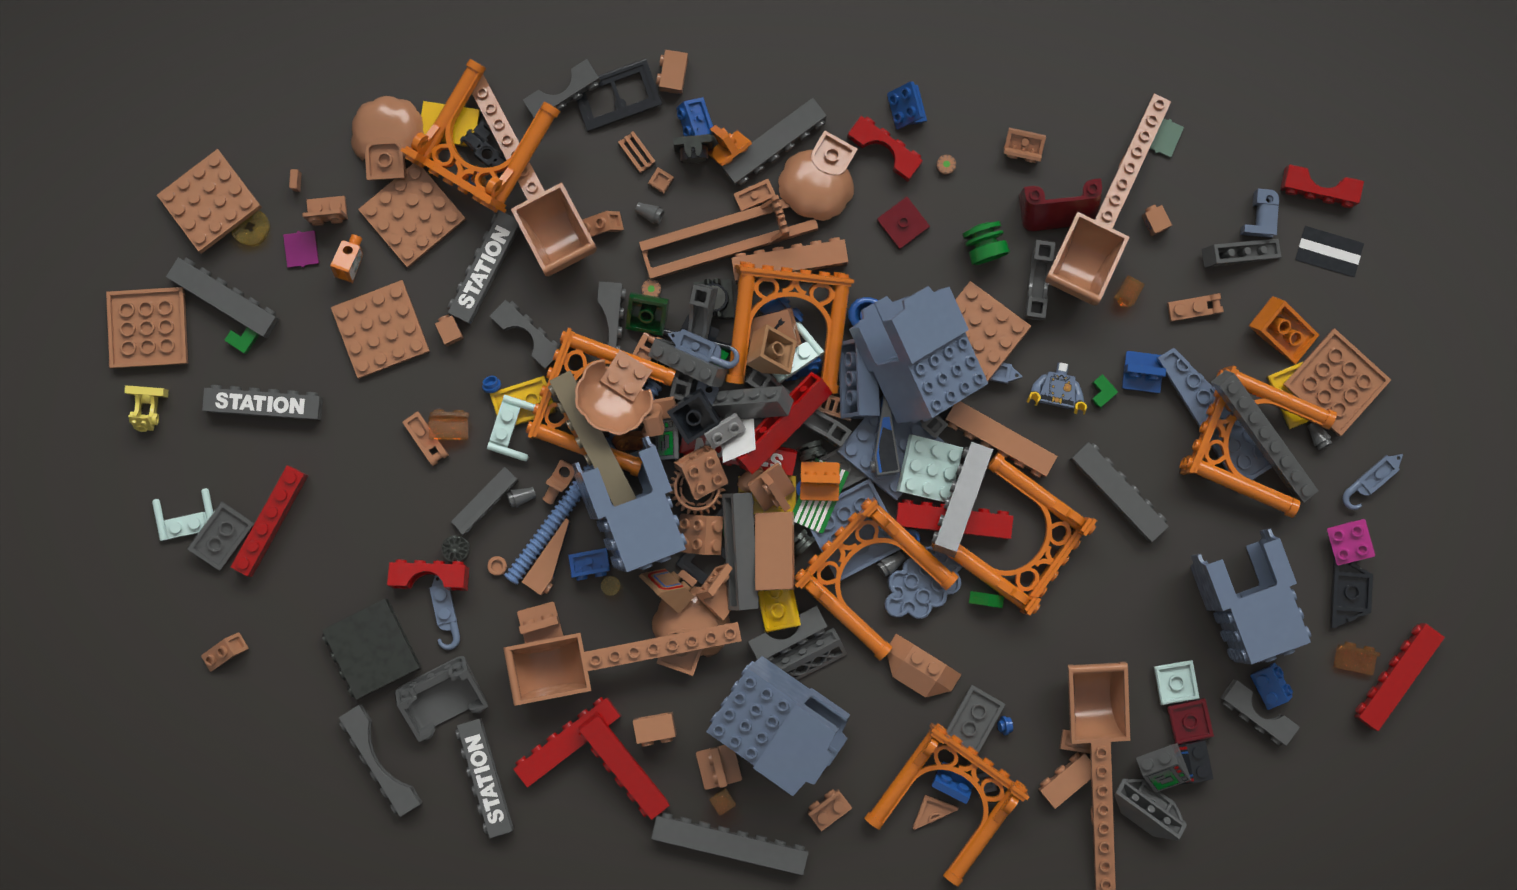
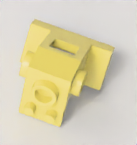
M125 385V393L135 395V410L128 415L129 422L133 425L134 429L140 432L154 431L155 425L159 423V414H157L158 397L168 398L169 390ZM142 403L151 404L149 415H141Z

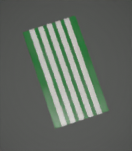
M815 458V461H814V462H824V461ZM843 469L839 470V495L849 472ZM799 496L793 510L794 522L823 534L837 501L801 500Z

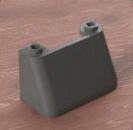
M464 656L456 657L401 685L395 692L397 706L418 742L430 739L434 735L436 725L468 709L471 713H481L488 707V702Z

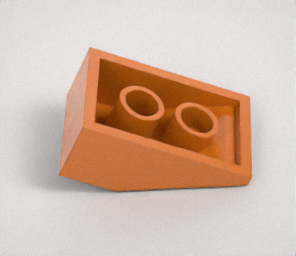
M1274 296L1271 297L1249 325L1263 340L1294 364H1297L1319 336L1286 301Z

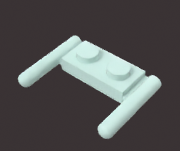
M796 322L798 332L806 342L795 349L792 369L789 375L772 374L779 383H782L785 379H788L816 360L817 357L824 354L823 349L800 322Z
M504 394L487 449L527 461L529 458L528 454L510 449L508 446L520 408L533 411L536 404Z
M204 488L201 490L205 512L165 521L160 500L154 499L152 501L160 541L196 534L201 530L213 513L209 489Z

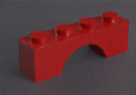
M861 115L849 131L847 138L861 148L871 144H879L886 147L894 158L893 172L908 182L922 164L921 155L914 150L909 151L901 140H894L886 129H879L871 118L867 116L864 118Z
M1289 164L1285 167L1280 190L1286 191L1285 193L1295 196L1301 194L1306 199L1315 200V198L1323 199L1322 202L1334 204L1336 202L1341 203L1342 207L1353 208V206L1360 203L1364 181L1345 177L1340 180L1337 186L1324 188L1317 185L1311 179L1308 168Z
M400 559L395 562H389L387 585L393 589H411L415 581L420 577L436 575L440 577L446 589L468 591L469 567L464 565V562L453 561L452 564H445L444 561H433V564H428L423 560L407 563V560Z

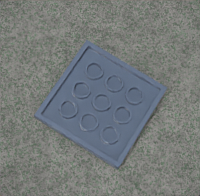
M883 394V396L879 399V409H880V405H881V399L884 397V394ZM891 411L900 466L898 474L875 477L874 473H871L870 470L879 416L864 418L837 453L896 501L903 493L896 490L909 434L939 442L944 441L939 437L935 439L922 427L923 424L920 421L912 423V421L897 423Z
M870 479L839 495V500L836 502L823 534L810 529L821 552L823 551L821 547L828 540L832 542L836 537L834 533L841 526L844 528L849 523L848 518L854 512L858 514L862 510L861 504L867 498L871 500L874 497L877 503L887 512ZM871 524L864 525L859 531V536L865 540L872 539L875 531L874 527ZM878 526V537L891 538L880 526ZM855 530L843 542L844 544L851 545L856 542L858 545L861 543L855 537ZM875 543L860 549L845 565L841 580L901 548L889 543ZM837 548L826 561H834L840 566L841 562L838 561L841 555L840 550ZM829 565L834 577L836 578V568L832 565Z

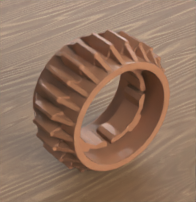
M674 471L677 477H671L674 484H670V486L674 490L670 494H675L672 501L678 500L676 507L682 505L681 511L687 509V514L693 511L694 515H697V511H700V514L703 515V511L706 510L709 514V508L716 510L714 504H721L718 499L722 498L720 493L725 492V489L721 487L717 489L714 499L712 498L715 491L712 492V496L706 502L697 504V506L706 504L704 507L697 508L685 504L688 503L695 506V503L689 502L684 498L681 487H679L681 494L679 497L678 483L683 476L680 482V486H682L685 477L682 472Z

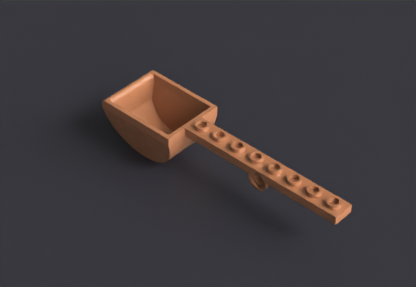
M482 75L472 95L506 160H508L515 152L519 141L487 80ZM528 162L518 179V183L527 201L511 208V211L545 276L549 277L594 254L597 248L563 183L544 191L530 162Z
M1155 93L1153 94L1132 141L1119 164L1118 171L1095 220L1079 212L1076 213L1045 279L1046 283L1093 306L1099 304L1130 238L1112 228L1171 101Z
M735 622L584 652L581 633L504 647L503 649L513 703L516 706L592 691L588 671L740 642L742 640L739 624Z
M1126 662L1086 665L1070 664L1068 665L1071 744L1090 743L1091 821L1093 825L1095 890H1116L1111 742L1130 741L1128 664Z

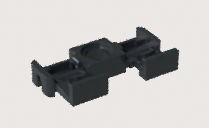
M482 120L474 130L469 129L466 135L461 137L460 144L464 142L475 152L474 156L488 168L490 166L495 167L507 160L503 152L500 156V153L487 143V137L490 134L493 135L489 125ZM484 150H490L493 156L490 159H484L481 154Z

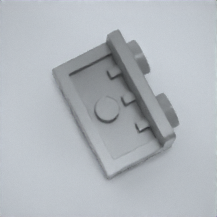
M734 413L721 421L719 425L704 433V436L712 449H715L746 428L739 416Z

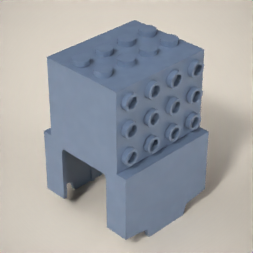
M927 286L911 296L893 302L888 296H885L862 309V319L849 329L868 371L874 372L897 423L909 421L916 423L920 420H923V422L928 421L988 384L965 333L969 329L950 287L941 288L933 292Z
M649 436L641 438L643 443L641 450L630 453L632 456L641 458L642 465L638 478L643 492L636 495L637 499L616 507L610 501L598 467L582 471L579 462L572 464L574 477L590 519H599L596 521L599 531L605 534L606 538L603 541L606 549L611 550V563L614 568L624 572L634 569H647L653 566L652 562H665L671 559L670 555L686 550L684 546L687 544L685 536L678 530V526H680L679 520L671 511L673 507L672 501L669 496L666 497L665 495L671 492L672 489L656 446L651 443Z
M1271 528L1260 530L1262 539L1246 546L1259 581V586L1243 592L1235 593L1223 559L1208 564L1207 560H1203L1201 554L1191 556L1193 564L1190 567L1206 610L1215 611L1213 613L1217 624L1220 623L1222 631H1220L1221 637L1224 642L1227 641L1229 647L1227 649L1229 658L1237 663L1254 664L1259 661L1270 662L1277 659L1276 655L1284 654L1285 656L1295 652V648L1311 643L1309 639L1311 637L1310 630L1304 625L1302 620L1304 619V614L1295 602L1297 600L1296 593L1290 588V586L1297 584L1282 542L1280 538L1273 535Z
M761 656L756 662L751 661L741 673L742 677L739 681H736L731 688L732 692L720 705L722 708L710 720L712 724L706 732L754 765L753 768L794 796L805 782L815 784L825 768L830 766L848 739L844 735L843 730L850 714L813 688H807Z

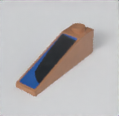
M568 519L564 520L522 581V583L540 595L548 594L553 587L551 582L554 579L571 522Z

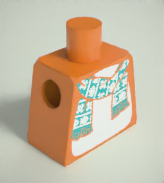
M352 234L349 242L341 241L330 265L336 278L353 283L363 256L360 247L362 238L360 236Z

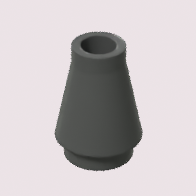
M638 202L635 208V213H638L652 224H660L665 213L661 206Z
M1311 423L1307 426L1314 447H1317L1318 450H1322L1332 444V437L1320 425Z
M533 487L510 490L511 492L506 493L511 508H517L536 498Z
M898 551L879 560L876 566L879 572L886 577L890 576L906 559Z

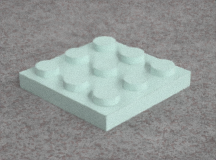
M909 434L896 491L946 502L947 497L951 498L953 492H950L953 480L956 481L957 478L956 472L961 460L963 447Z

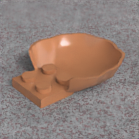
M383 96L362 104L352 121L353 135L351 145L354 153L362 161L364 159L366 161V178L368 181L406 178V154L400 150L402 148L405 149L406 146L411 148L413 138L420 132L424 133L422 117L410 101Z
M824 131L813 150L798 152L786 161L784 170L778 179L780 197L790 205L792 210L804 217L825 221L839 215L854 195V184L847 167L858 149Z
M619 350L609 367L605 365L604 359L594 361L587 365L583 371L582 378L576 385V408L595 429L609 431L616 435H622L634 430L642 423L644 417L649 414L653 407L651 389H642L653 370L622 350Z
M694 586L691 587L690 592L695 597L680 613L676 612L663 599L661 600L658 611L652 619V629L657 638L729 624V615L724 620H720L696 596L701 587ZM724 645L658 657L657 664L693 676L700 656H713Z

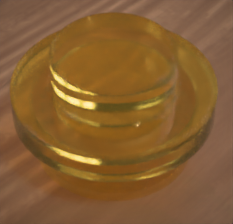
M608 576L603 579L601 589L607 595H615L620 590V582L616 577Z

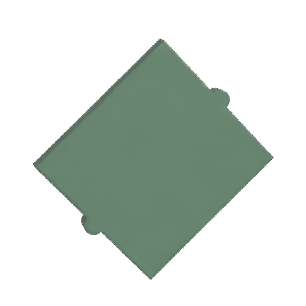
M1163 118L1150 149L1154 150L1155 153H1161L1171 158L1184 127L1173 123L1171 119L1166 120Z

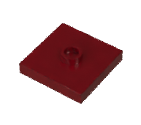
M907 196L877 218L879 224L899 250L930 227Z
M1205 698L1167 706L1175 744L1214 737Z

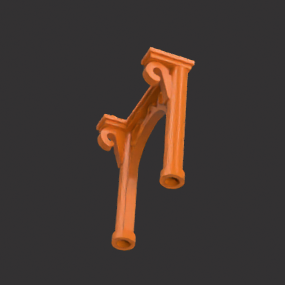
M469 59L466 64V70L432 127L426 134L418 133L412 140L411 148L406 146L405 149L402 148L400 151L406 154L405 158L419 167L424 168V166H427L429 168L428 172L434 176L442 175L444 177L443 181L449 185L457 184V189L464 194L472 193V198L496 213L498 210L505 213L506 205L504 203L554 118H557L561 111L544 101L515 152L504 163L490 168L476 167L467 163L455 148L453 128L459 114L486 70L479 63ZM445 136L447 144H440ZM442 150L450 151V159L447 162L439 160V153ZM456 164L458 168L457 175L446 168ZM505 171L499 178L497 173ZM491 174L492 178L488 181L485 188L482 186L481 180L485 175ZM470 175H475L476 187L465 181V179Z
M740 261V265L734 264L736 272L740 275L731 347H734L739 352L740 358L738 364L728 370L725 381L736 384H744L750 330L756 312L773 299L797 297L815 305L825 319L827 332L821 378L832 393L837 394L839 390L837 382L849 288L854 283V279L849 278V274L834 272V275H830V272L819 271L818 275L811 274L812 270L800 269V272H792L793 268L781 267V270H773L774 266L762 265V268H756L755 264L751 262ZM774 278L791 281L787 287L781 288L782 292H778L779 284ZM763 281L772 282L774 285L773 292L767 296L761 294L758 288L759 284ZM799 281L815 283L809 288V296L805 295L807 291L801 289ZM818 287L826 288L829 292L827 299L818 302L813 296L814 290ZM753 292H755L761 300L752 307ZM832 302L831 315L829 316L823 306ZM732 351L730 353L729 362H731L734 359V353Z
M568 328L567 332H562L559 341L562 344L561 348L555 351L553 360L556 362L553 368L549 367L546 378L549 379L547 386H542L539 394L542 397L540 404L536 403L532 414L535 415L533 422L529 421L526 433H528V438L532 440L533 438H538L581 455H586L584 447L580 449L575 440L578 437L575 430L571 431L572 434L555 429L569 420L566 413H564V418L556 424L549 421L550 411L552 408L558 407V403L549 405L552 393L548 386L551 385L550 380L560 375L563 365L567 372H572L577 381L587 365L590 364H587L586 356L583 353L600 358V360L604 359L605 364L610 365L620 349L576 334L571 328ZM570 348L575 349L574 351L568 353ZM625 352L653 370L648 378L671 386L676 369L668 368ZM573 355H579L583 360V367L577 371H572L568 367L570 357ZM543 418H545L547 425L542 424ZM611 448L621 469L637 477L642 465L641 458Z
M1234 365L1219 370L1217 374L1218 376L1225 370L1235 373L1248 393L1262 398L1254 400L1257 405L1270 404L1326 429H1330L1335 422L1337 412L1331 409H1323L1243 374ZM1215 390V400L1213 404L1209 405L1206 412L1208 417L1199 428L1201 434L1192 445L1193 453L1186 456V458L1184 457L1180 463V474H1197L1282 511L1284 515L1293 518L1299 510L1300 500L1255 482L1240 474L1234 467L1230 459L1228 443L1231 429L1237 418L1234 414H1229L1225 419H1219L1224 406L1229 412L1232 411L1217 390ZM1216 427L1219 430V438H1222V441L1211 440ZM1213 444H1218L1222 451V456L1217 460H1212L1209 457V450ZM1224 461L1229 471L1219 468L1215 464Z
M997 453L989 462L987 469L1001 477L1039 506L1046 524L1043 544L1031 561L1014 570L1004 571L995 569L961 544L955 558H950L1021 609V613L1031 615L1032 613L1035 614L1040 608L1039 602L1041 599L1038 597H1042L1048 589L1046 587L1047 584L1055 580L1059 573L1057 572L1059 567L1067 563L1071 550H1075L1081 543L1079 540L1081 536L1093 533L1097 520L1081 516L1007 462L1004 456ZM1049 511L1061 519L1062 522L1052 524ZM1061 525L1065 528L1066 534L1061 541L1057 542L1052 537V529ZM1049 543L1061 546L1053 558L1050 554L1051 546H1049ZM1040 564H1048L1040 577L1038 572L1031 568L1034 565L1038 567ZM1031 571L1034 579L1029 586L1023 587L1020 583L1021 573ZM1001 575H1003V576L1015 575V584H1016V586L1013 585V584H1012L1011 582H1009L1008 580H1006V579H1005L1004 577H1002Z
M873 497L871 500L867 498L861 504L862 510L858 514L854 512L848 518L849 523L845 528L841 526L834 533L836 537L833 541L830 542L828 540L821 547L823 551L818 556L815 554L808 561L810 565L805 570L802 568L794 576L797 588L800 587L807 590L863 642L880 661L890 652L892 646L845 603L841 594V575L850 558L868 545L889 543L905 551L944 590L949 589L959 576L955 572L948 570L890 516ZM866 524H871L875 529L872 539L865 540L859 536L860 529ZM878 526H880L891 538L878 537ZM855 530V537L861 543L858 545L856 542L851 545L844 544L843 542ZM837 548L841 553L838 560L841 562L840 566L834 561H826ZM827 565H832L836 568V578L824 580L820 575L821 571ZM816 571H817V579L813 576V574H814ZM835 583L837 597L824 585Z
M931 723L925 738L873 810L868 812L864 819L880 830L913 782L926 772L947 770L966 778L980 794L983 804V816L978 828L943 874L947 880L959 887L963 882L962 878L1006 817L1016 807L1019 799L1023 802L1025 799H1029L1028 789L1020 781H1012L1009 778L1010 774L1003 769L998 771L994 768V763L988 758H980L977 755L979 752L971 746L966 748L962 745L963 741L954 734L952 737L948 735L947 729L942 725ZM940 750H949L954 755L953 761L949 764H941L938 759ZM932 753H934L933 756L936 764L923 767ZM957 753L971 763L966 766L959 764L958 767H955L958 762ZM977 768L991 776L984 778L980 785L978 783L980 779L976 775ZM992 782L1000 788L999 794L994 797L986 796L984 793L986 783ZM1003 786H1005L1006 788H1008L1005 793H1004V788H1003ZM988 801H999L988 815Z

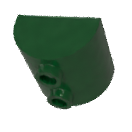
M631 292L628 301L625 329L663 336L669 310V299Z

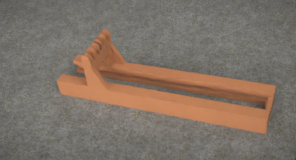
M775 195L761 206L641 241L639 244L650 280H655L728 258L738 253L748 252L817 231L816 219L787 227L783 209L789 208L790 205L783 199L779 200V196ZM775 212L779 230L654 268L650 267L647 250Z

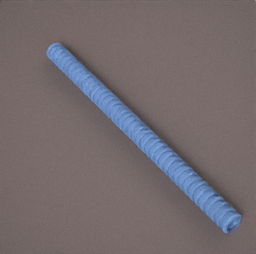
M648 379V384L644 385L645 388L643 390L651 389L653 400H655L654 397L659 395L658 392L662 391V387L653 380ZM609 432V437L605 438L609 446L616 449L612 444V439L616 434ZM593 464L591 466H584L583 471L588 469H594ZM573 481V485L569 486V491H565L566 495H563V499L558 501L559 504L554 506L555 510H551L552 514H548V519H545V523L540 525V530L537 529V534H534V538L529 540V544H526V549L523 548V553H520V557L515 559V564H511L512 568H508L509 572L504 574L512 583L519 584V579L522 580V575H526L525 571L530 569L529 566L534 564V560H537L536 556H540V551H543V547L548 545V540L550 541L551 536L555 535L554 532L562 525V521L565 520L566 516H569L568 513L570 511H573L572 508L577 506L576 502H580L579 498L582 495L576 481Z

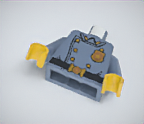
M1057 363L1056 373L1048 372L1041 375L1033 383L1027 399V403H1029L1030 399H1033L1036 402L1035 406L1038 403L1073 409L1075 406L1074 414H1077L1078 409L1083 411V415H1085L1087 409L1081 387L1075 381L1074 376L1067 375L1069 365L1065 363Z

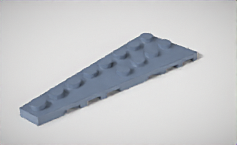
M1172 348L1156 359L1162 368H1166L1167 377L1200 428L1202 422L1206 421L1208 417L1206 412L1209 405L1213 404L1215 400L1214 392L1216 389L1175 348ZM1224 406L1219 419L1223 420L1229 414L1233 415V413L1229 412ZM1236 420L1229 436L1228 449L1230 459L1240 474L1253 480L1272 467L1240 422ZM1216 427L1211 440L1222 441V438H1219V430ZM1213 444L1211 447L1219 458L1222 456L1221 448L1218 444ZM1222 461L1221 463L1226 471H1229L1225 462Z

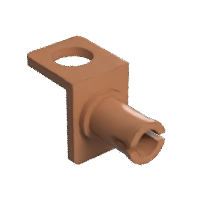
M564 460L559 461L552 476L546 481L549 488L543 497L545 502L554 504L559 492H563L569 486L574 476V469L571 464ZM561 467H567L570 470L568 477L560 475Z

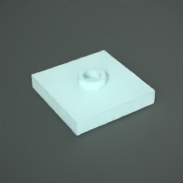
M1193 660L1154 666L1160 705L1199 699Z

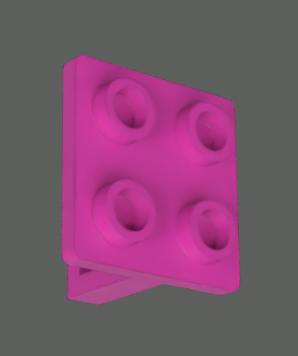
M1365 519L1347 522L1327 529L1337 565L1375 556Z

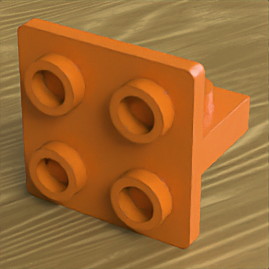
M714 125L710 128V131L719 144L711 149L708 155L721 166L727 165L739 153L745 152L752 143L739 131L728 134L725 128L721 129Z
M801 462L800 499L838 501L840 464L837 462Z

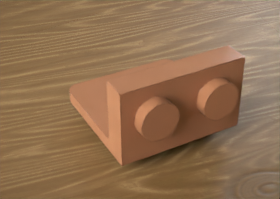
M681 514L679 532L684 534L687 544L684 545L686 550L680 552L721 555L723 516Z

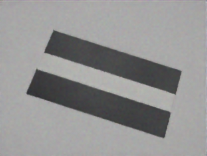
M1305 226L1295 260L1355 277L1364 243Z

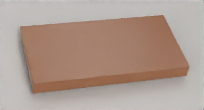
M794 512L755 513L756 591L794 590Z

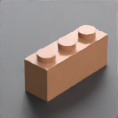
M1075 753L1069 759L1071 762L1066 766L1061 765L1054 771L1056 774L1052 778L1047 777L1040 783L1041 787L1038 790L1053 808L1056 809L1091 779V760L1085 753Z

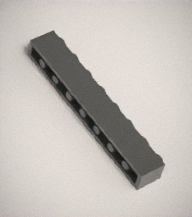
M1225 370L1212 380L1211 384L1292 496L1305 503L1319 490L1235 373Z
M662 812L661 815L658 814L656 817L651 838L653 840L799 875L804 874L808 850H805L803 845L794 844V846H788L785 841L775 839V842L767 841L768 837L756 835L755 838L748 836L749 833L737 830V833L730 832V828L718 826L717 829L710 827L711 824L699 821V824L692 823L690 818L680 817V819L673 818V814Z

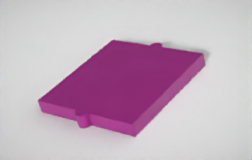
M297 231V233L283 235L287 268L299 266L305 268L306 265L319 264L315 231Z

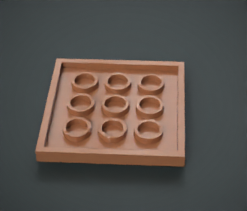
M218 149L157 194L158 198L201 254L262 208Z
M414 163L406 169V178L394 179L358 209L407 268L466 220L428 173Z
M403 280L331 307L358 379L430 352Z
M970 281L956 298V302L969 329L965 333L987 381H989L1031 329V325Z
M174 287L106 292L110 368L188 364L185 288Z
M1334 328L1284 382L1283 386L1298 398L1323 409H1331L1337 412L1335 422L1330 429L1338 436H1342L1387 386L1391 379Z

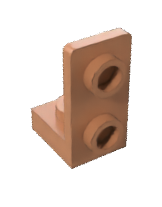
M605 211L582 219L591 237L605 232L624 230L621 215L618 211Z
M238 632L220 641L202 654L201 657L208 669L214 671L232 657L245 652L249 648Z

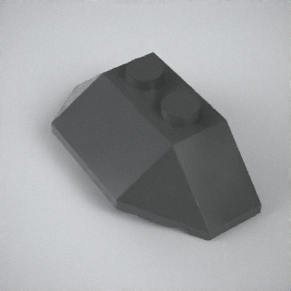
M1123 779L1120 782L1114 796L1121 814L1154 837L1176 841L1181 838L1187 824L1182 819L1181 813L1174 801L1160 791L1155 793L1144 779Z

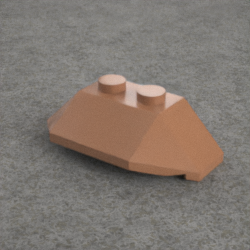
M895 634L890 642L892 649L887 654L893 678L925 698L952 691L961 676L960 673Z

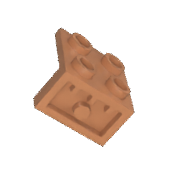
M345 196L306 199L308 212L302 213L303 218L314 226L323 225L324 222L331 221L332 224H338L348 219Z
M704 445L673 462L675 468L683 473L695 500L728 483L715 449L708 445Z
M728 563L715 567L696 593V596L720 620H724L731 611L728 610L727 580L733 568Z

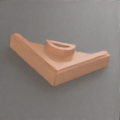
M924 795L912 828L916 830L928 823H932L950 813L958 811L959 807Z

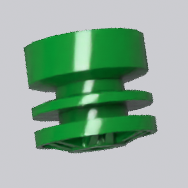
M1000 221L976 225L962 234L963 239H971L965 243L967 247L975 246V249L968 253L972 265L987 263L1010 253L1006 240L997 241V238L1004 234L1003 230L995 231L1002 226Z

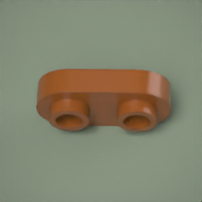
M629 431L622 435H615L612 439V444L617 450H640L643 448L641 438L644 436L641 431Z

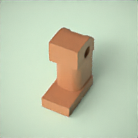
M674 396L653 400L651 411L642 421L644 424L642 428L644 437L663 435L665 427L662 419L670 418L667 411L676 404Z

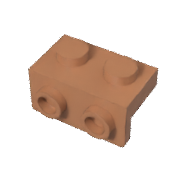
M1009 128L1003 149L1004 154H1007L1006 156L1012 159L1021 157L1025 158L1027 162H1041L1046 135Z

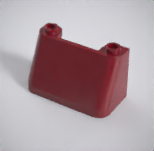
M1101 178L1088 180L1083 186V194L1076 197L1045 200V193L1041 187H1024L1019 194L1023 227L1028 231L1068 228L1071 226L1077 212L1095 220L1101 202Z

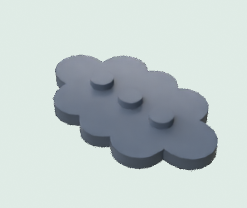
M925 547L948 570L955 572L959 576L957 572L962 568L961 565L947 555L934 551L933 547ZM909 558L903 563L902 570L893 572L888 578V587L892 593L885 599V610L893 617H902L908 613L913 618H925L931 612L932 607L942 606L946 602L948 594H954L960 589L961 578L959 576L949 589L944 590L912 558Z

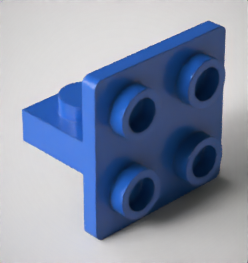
M913 81L887 93L896 129L927 121L919 87Z
M1127 351L1122 388L1160 393L1162 378L1166 376V368H1162L1156 359L1161 355Z

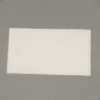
M754 418L740 419L746 429L722 444L723 463L756 450Z

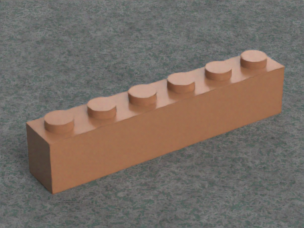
M840 237L831 238L829 242L821 243V240L812 241L807 246H803L801 243L794 244L788 249L775 247L770 252L757 250L752 255L738 253L735 254V257L731 258L735 283H738L740 274L736 272L734 264L740 265V261L751 262L755 264L756 268H762V265L774 266L773 270H781V267L793 268L792 272H800V269L818 270L848 265L845 239L840 240Z
M961 401L952 406L944 420L949 428L955 431L959 429L964 432L963 435L968 439L974 440L975 438L981 442L980 445L998 451L997 453L1005 457L1004 459L1009 457L1014 460L1013 464L1022 469L1024 467L1030 469V473L1037 478L1041 476L1046 477L1058 457Z

